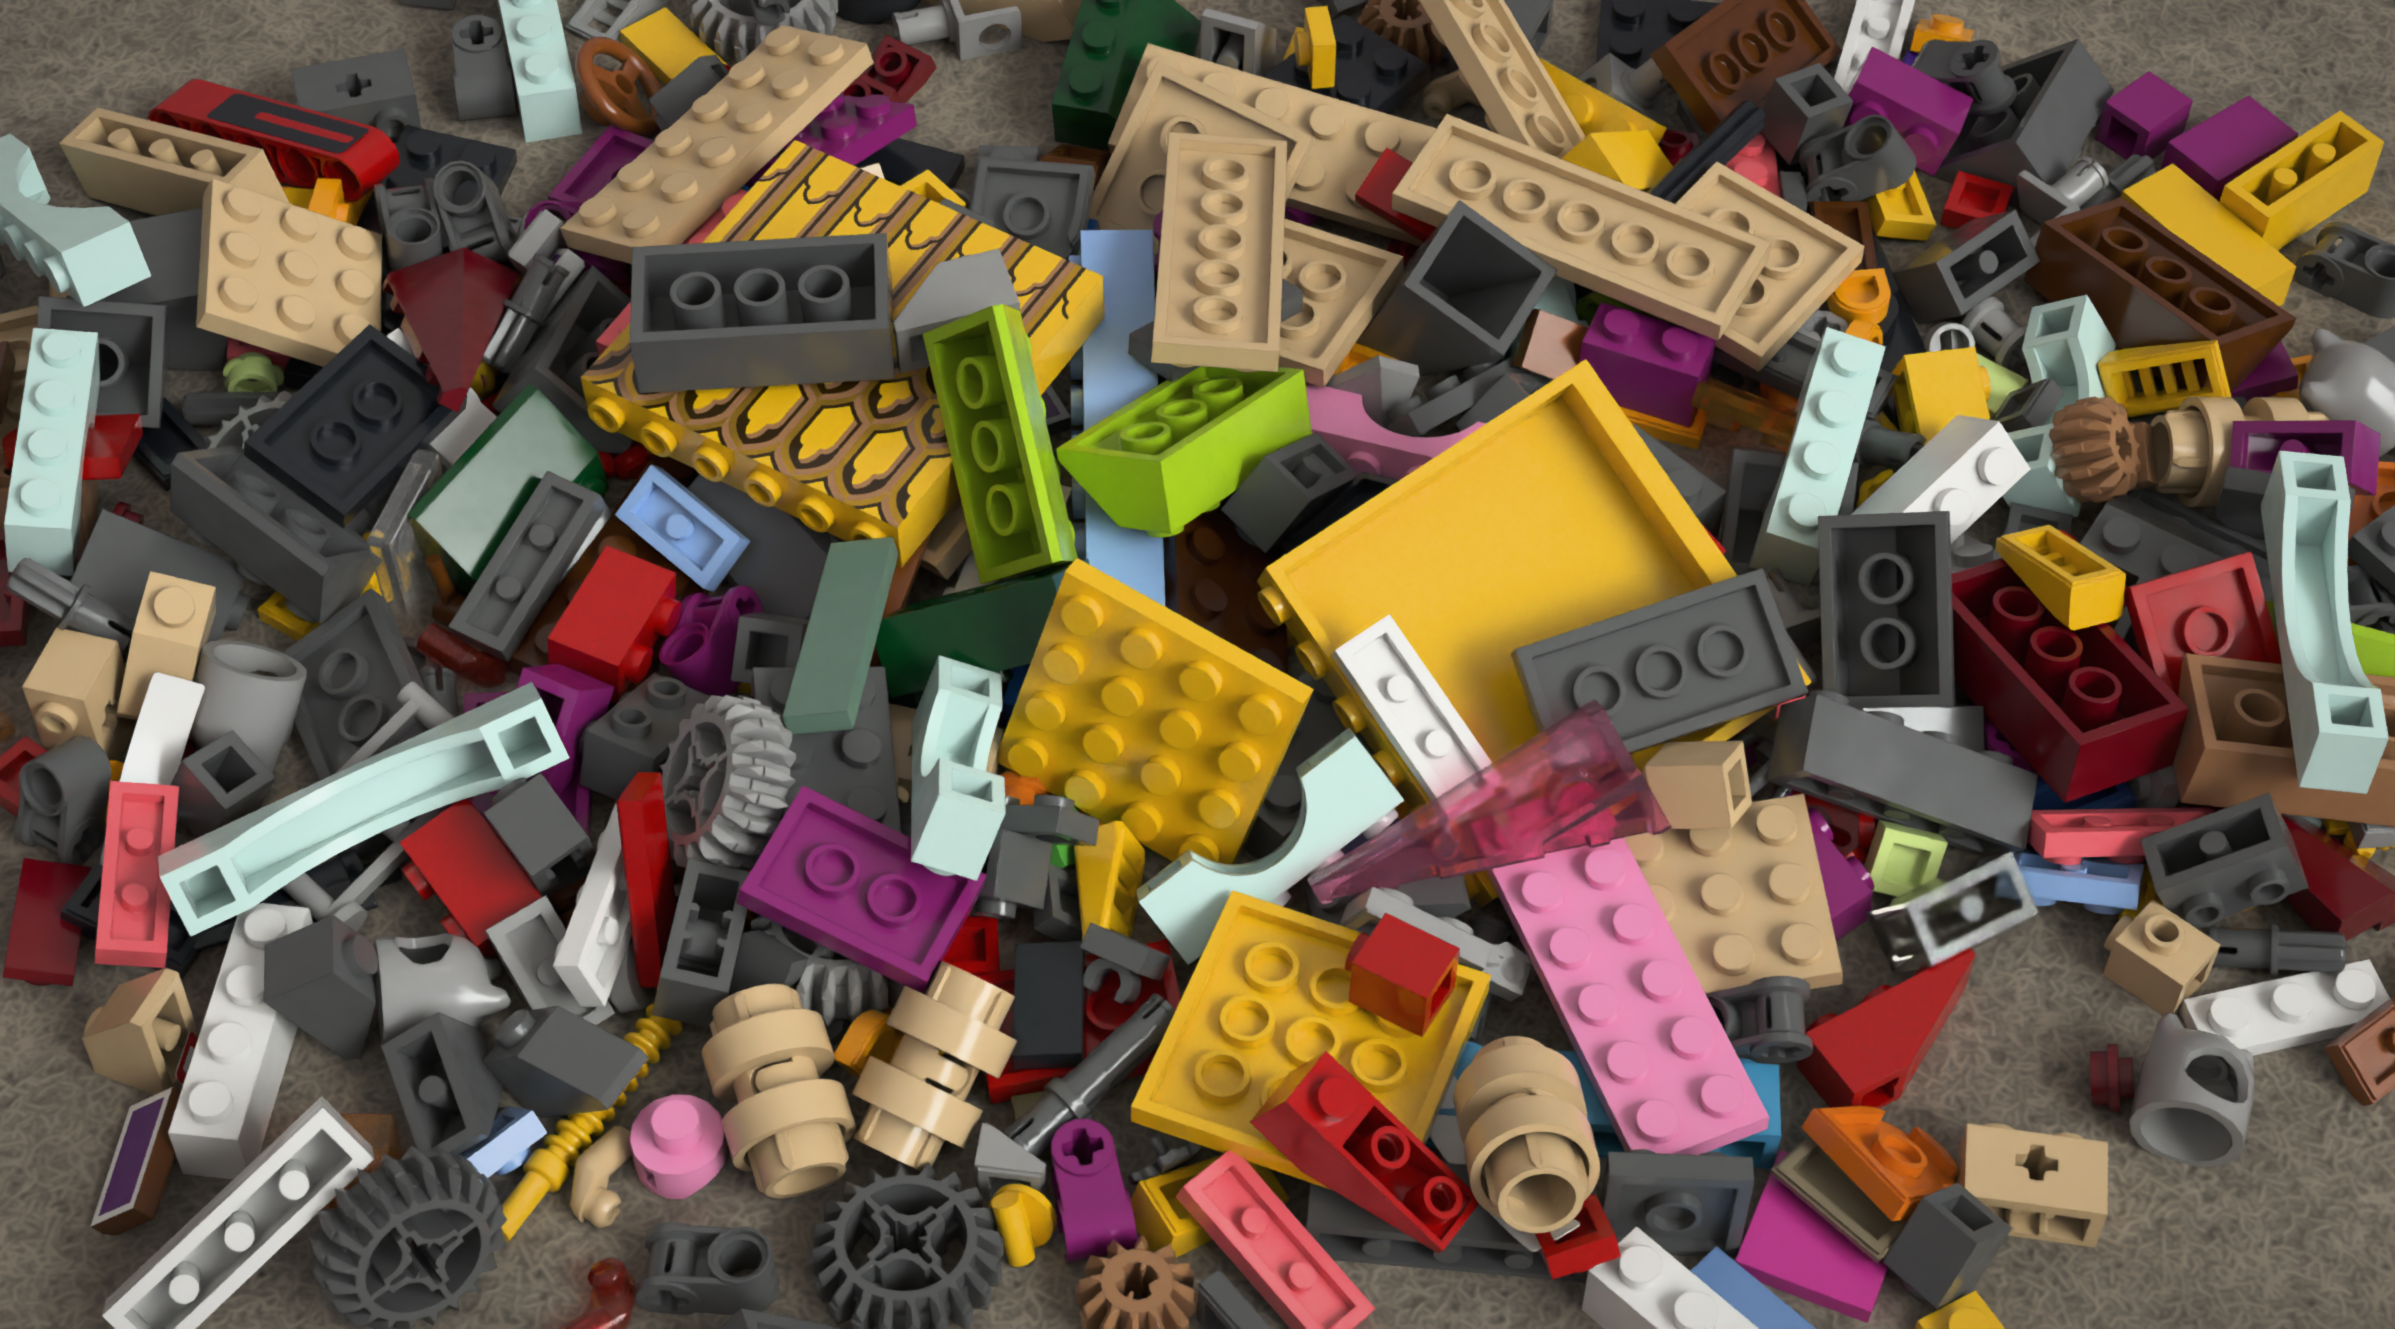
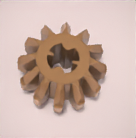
M1368 0V4L1362 9V16L1359 17L1358 23L1425 63L1441 65L1444 45L1433 34L1431 29L1433 22L1421 2L1417 0Z
M2094 396L2077 400L2075 404L2064 406L2062 410L2055 412L2053 418L2054 428L2050 429L2049 437L2053 444V452L2050 456L2055 460V476L2063 480V489L2069 497H2075L2079 503L2093 502L2097 504L2114 500V497L2125 495L2128 490L2136 487L2138 480L2136 472L2140 471L2141 463L2137 456V448L2140 444L2135 440V425L2132 422H2128L2127 410L2122 404H2117L2110 396L2103 398Z
M1143 1234L1135 1243V1249L1125 1250L1117 1241L1112 1239L1107 1247V1258L1090 1255L1088 1262L1085 1264V1278L1079 1279V1283L1076 1285V1304L1082 1309L1079 1312L1081 1328L1189 1329V1319L1194 1318V1314L1197 1313L1198 1294L1192 1288L1194 1273L1190 1268V1264H1175L1176 1253L1170 1243L1156 1252L1149 1251L1148 1241H1146ZM1134 1294H1139L1140 1299H1134Z

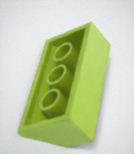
M1004 304L992 305L923 333L980 583L986 584L1074 562L1078 558L1074 544L1075 531L1071 521L1068 519L1060 484V467L1053 454L1045 420L1046 407L1042 396L1039 394L1031 360V342L1024 330L1020 310Z
M1200 366L1173 382L1169 380L1164 381L1056 448L1058 461L1119 527L1146 530L1148 536L1155 538L1179 534L1184 530L1185 524L1204 512L1218 508L1220 501L1235 492L1266 455L1312 435L1304 369L1278 367V372H1240L1231 368Z

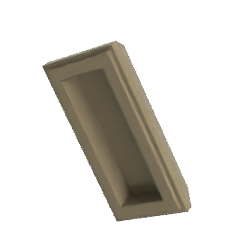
M1810 1136L1802 1141L1770 1171L1780 1183L1876 1263H1879L1889 1253L1908 1220L1892 1222Z

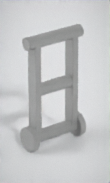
M415 681L410 682L400 691L396 699L403 707L336 773L393 747L418 721L430 730L455 717ZM454 803L424 813L413 823L407 820L382 831L393 843L336 900L306 873H303L281 888L301 907L309 908L311 916L316 921L334 915L357 932L367 917V911L361 904L408 858L399 842Z

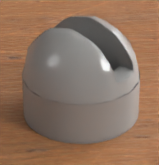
M1942 322L1933 326L1924 336L1923 341L1926 352L1941 351L1940 335L1945 331V346L1947 350L1975 347V340L1970 330L1961 324Z

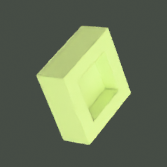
M1879 820L1864 864L1874 883L1872 891L1928 904L1948 842L1942 835Z

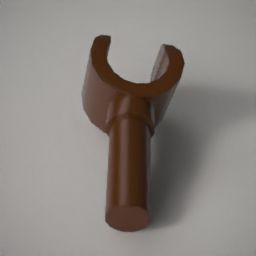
M431 554L425 559V562L437 587L439 596L433 606L432 617L436 622L449 629V624L467 596L459 592L451 582L440 555Z

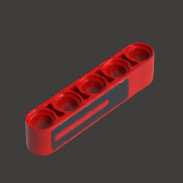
M200 79L189 80L149 111L148 120L263 149L279 182L303 189H314L318 178L341 179L344 200L350 202L360 200L374 188V184H379L395 171L400 163L399 152L395 144L384 132L373 126Z

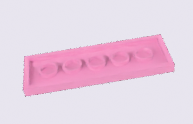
M1590 781L1471 825L1470 840L1624 1151L1646 1149L1658 1154L1699 1155L1767 1130L1769 1115L1595 781Z

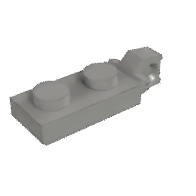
M1372 886L1347 904L1340 922L1341 926L1371 935L1384 914L1388 913L1459 947L1458 964L1491 974L1489 992L1510 1002L1522 996L1532 963L1528 955L1507 941L1499 945H1493L1473 935V929L1466 923L1450 917H1435L1414 907L1413 900L1406 894L1391 888H1375Z

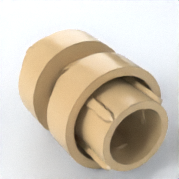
M2189 397L2183 401L2178 410H2168L2165 415L2156 416L2150 424L2154 429L2159 486L2154 487L2161 493H2176L2180 501L2187 507H2216L2219 487L2226 468L2230 467L2233 421H2315L2329 419L2322 412L2306 411L2304 405L2293 397H2254L2245 404L2242 410L2239 404L2231 397Z
M940 961L925 994L904 986L886 1022L887 1025L904 1033L890 1064L870 1056L851 1093L870 1103L854 1139L919 1171L928 1162L931 1167L933 1166L945 1140L965 1149L983 1113V1110L965 1102V1099L979 1071L995 1078H1000L1017 1043V1040L999 1031L1015 996L944 961ZM927 1078L931 1079L929 1084L925 1082Z
M783 984L754 986L726 997L712 1011L713 1021L710 1023L713 1037L704 1045L701 1054L713 1095L722 1101L738 1102L736 1106L727 1112L722 1120V1127L734 1166L742 1171L753 1172L758 1191L771 1198L801 1196L834 1183L846 1172L845 1163L849 1156L845 1143L854 1135L856 1124L844 1086L835 1080L819 1079L832 1066L835 1060L823 1017L816 1011L803 1009L799 993Z
M1508 1036L1496 1039L1477 1052L1471 1064L1459 1077L1454 1089V1108L1460 1137L1464 1144V1156L1471 1190L1477 1202L1486 1211L1503 1219L1514 1229L1527 1233L1554 1231L1567 1225L1578 1215L1584 1201L1594 1190L1600 1174L1599 1156L1592 1128L1587 1119V1109L1579 1076L1567 1058L1534 1039L1523 1036Z

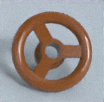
M593 37L582 43L576 55V72L582 87L580 100L589 116L599 124L605 126L613 124L620 130L629 131L639 136H649L658 132L660 128L654 118L658 112L649 102L650 114L648 115L637 97V87L634 83L637 78L645 90L648 100L662 89L649 66L634 51L614 39ZM597 54H604L618 60L622 65L619 70L610 72L593 64V58Z

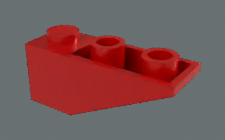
M1970 947L1948 959H1945L1943 956L1935 957L1921 966L1913 977L1894 987L1888 984L1879 986L1868 993L1859 1005L1838 1016L1835 1013L1825 1014L1806 1029L1805 1035L1813 1040V1052L1809 1057L1799 1060L1796 1067L1829 1108L1870 1106L1880 1109L1901 1098L1966 988L1976 956Z
M1327 1051L1291 1071L1250 1121L1300 1171L1438 1254L1445 1250L1479 1204L1471 1188Z

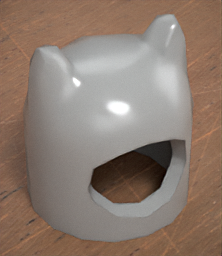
M2314 330L2310 340L2315 355L2299 384L2300 402L2304 405L2306 411L2322 412L2329 420H2356L2380 433L2379 457L2395 447V362L2376 347L2354 340H2345L2329 330Z
M232 640L210 641L204 644L194 682L203 684L205 690L188 738L194 743L198 751L233 730L273 774L280 753L291 735L307 676V669L292 657L261 645ZM257 670L273 672L278 677L253 674V672Z
M444 933L420 938L383 937L374 939L379 962L376 972V1002L381 1045L437 1012L479 1028L489 1014L508 1008L511 1002L506 990L493 986L491 983L501 973L502 968L499 961L495 958L484 957L479 948L464 936Z
M2166 1013L2157 1022L2150 1048L2141 1065L2129 1120L2131 1135L2140 1147L2151 1154L2199 1168L2219 1167L2237 1159L2244 1149L2255 1094L2252 1053L2245 1049H2239L2222 1035L2183 1028L2177 1015Z

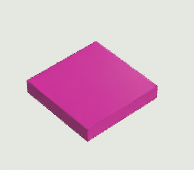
M1779 1150L1773 1167L1789 1153ZM1771 1173L1735 1260L1736 1263L1765 1285L1866 1323L1870 1319L1889 1268L1883 1263L1885 1257L1879 1263L1874 1262L1780 1183Z

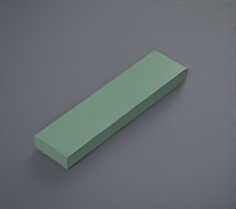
M893 537L830 544L782 716L786 729L792 731V734L854 729L899 555Z

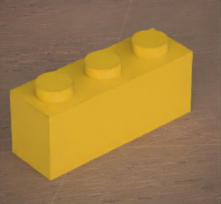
M2340 110L2224 185L2220 203L2279 251L2368 191L2384 141Z
M2171 164L2122 191L2121 197L2278 306L2284 304L2296 266L2176 165Z

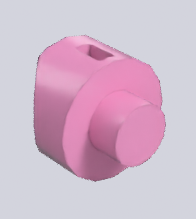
M673 1094L654 1100L640 1111L631 1127L630 1146L639 1181L650 1192L664 1198H688L709 1183L726 1163L728 1147L720 1113L708 1101L693 1095Z

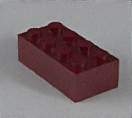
M2003 558L1952 574L1955 682L1976 706H1983L1985 716L2064 803L2173 765L2189 707L2108 623L2074 631L2070 630L2052 615Z

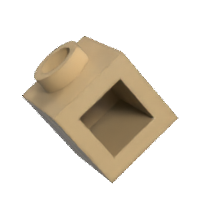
M1743 741L1666 742L1645 765L1641 776V794L1644 803L1647 806H1651L1654 829L1732 828L1752 804Z
M2152 899L2135 919L2129 915H2124L2109 933L2104 943V948L2110 951V955L2103 975L2162 1015L2166 1013L2176 1014L2180 1009L2183 999L2191 998L2208 979L2221 944Z

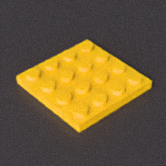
M1076 558L1065 571L1001 740L998 763L1024 777H1037L1047 791L1056 796H1066L1074 800V805L1105 824L1112 821L1124 822L1139 843L1172 862L1190 849L1200 856L1218 863L1237 864L1314 689Z
M1232 890L1131 1105V1122L1222 1153H1226L1229 1150L1243 1157L1248 1162L1330 1189L1300 1171L1250 1121L1291 1071L1327 1051L1426 1145L1488 994L1491 974L1458 964L1454 990L1424 1036L1420 1037L1349 1002L1351 972L1345 970V962L1354 941L1362 932Z

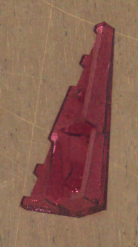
M1593 699L1307 879L1322 905L1333 902L1334 898L1365 892L1372 886L1375 888L1398 889L1399 885L1433 877L1446 879L1542 859L1545 858L1547 853L1585 845L1594 848L1608 845L1614 839L1647 832L1652 835L1661 834L1672 827L1644 776L1633 762L1605 709L1596 699Z

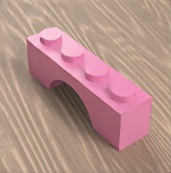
M1305 382L1312 434L1317 432L1359 474L1367 472L1401 480L1487 424L1477 422L1458 433L1441 437L1406 436L1389 431L1375 423L1367 415L1363 407L1361 394L1327 386L1322 388Z

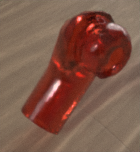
M431 623L425 628L416 645L417 651L442 667L451 669L462 678L484 688L500 686L506 681L505 674L510 672V660L506 662L485 651L481 652L436 623Z
M606 1258L595 1263L588 1273L587 1279L593 1286L590 1294L587 1312L558 1329H626L628 1327L637 1291L635 1279L632 1274L627 1273L626 1267L621 1260Z

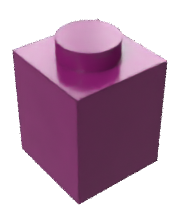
M2148 71L2105 102L2095 139L2125 160L2134 154L2141 157L2147 155L2154 159L2166 150L2170 140L2184 133L2193 100Z

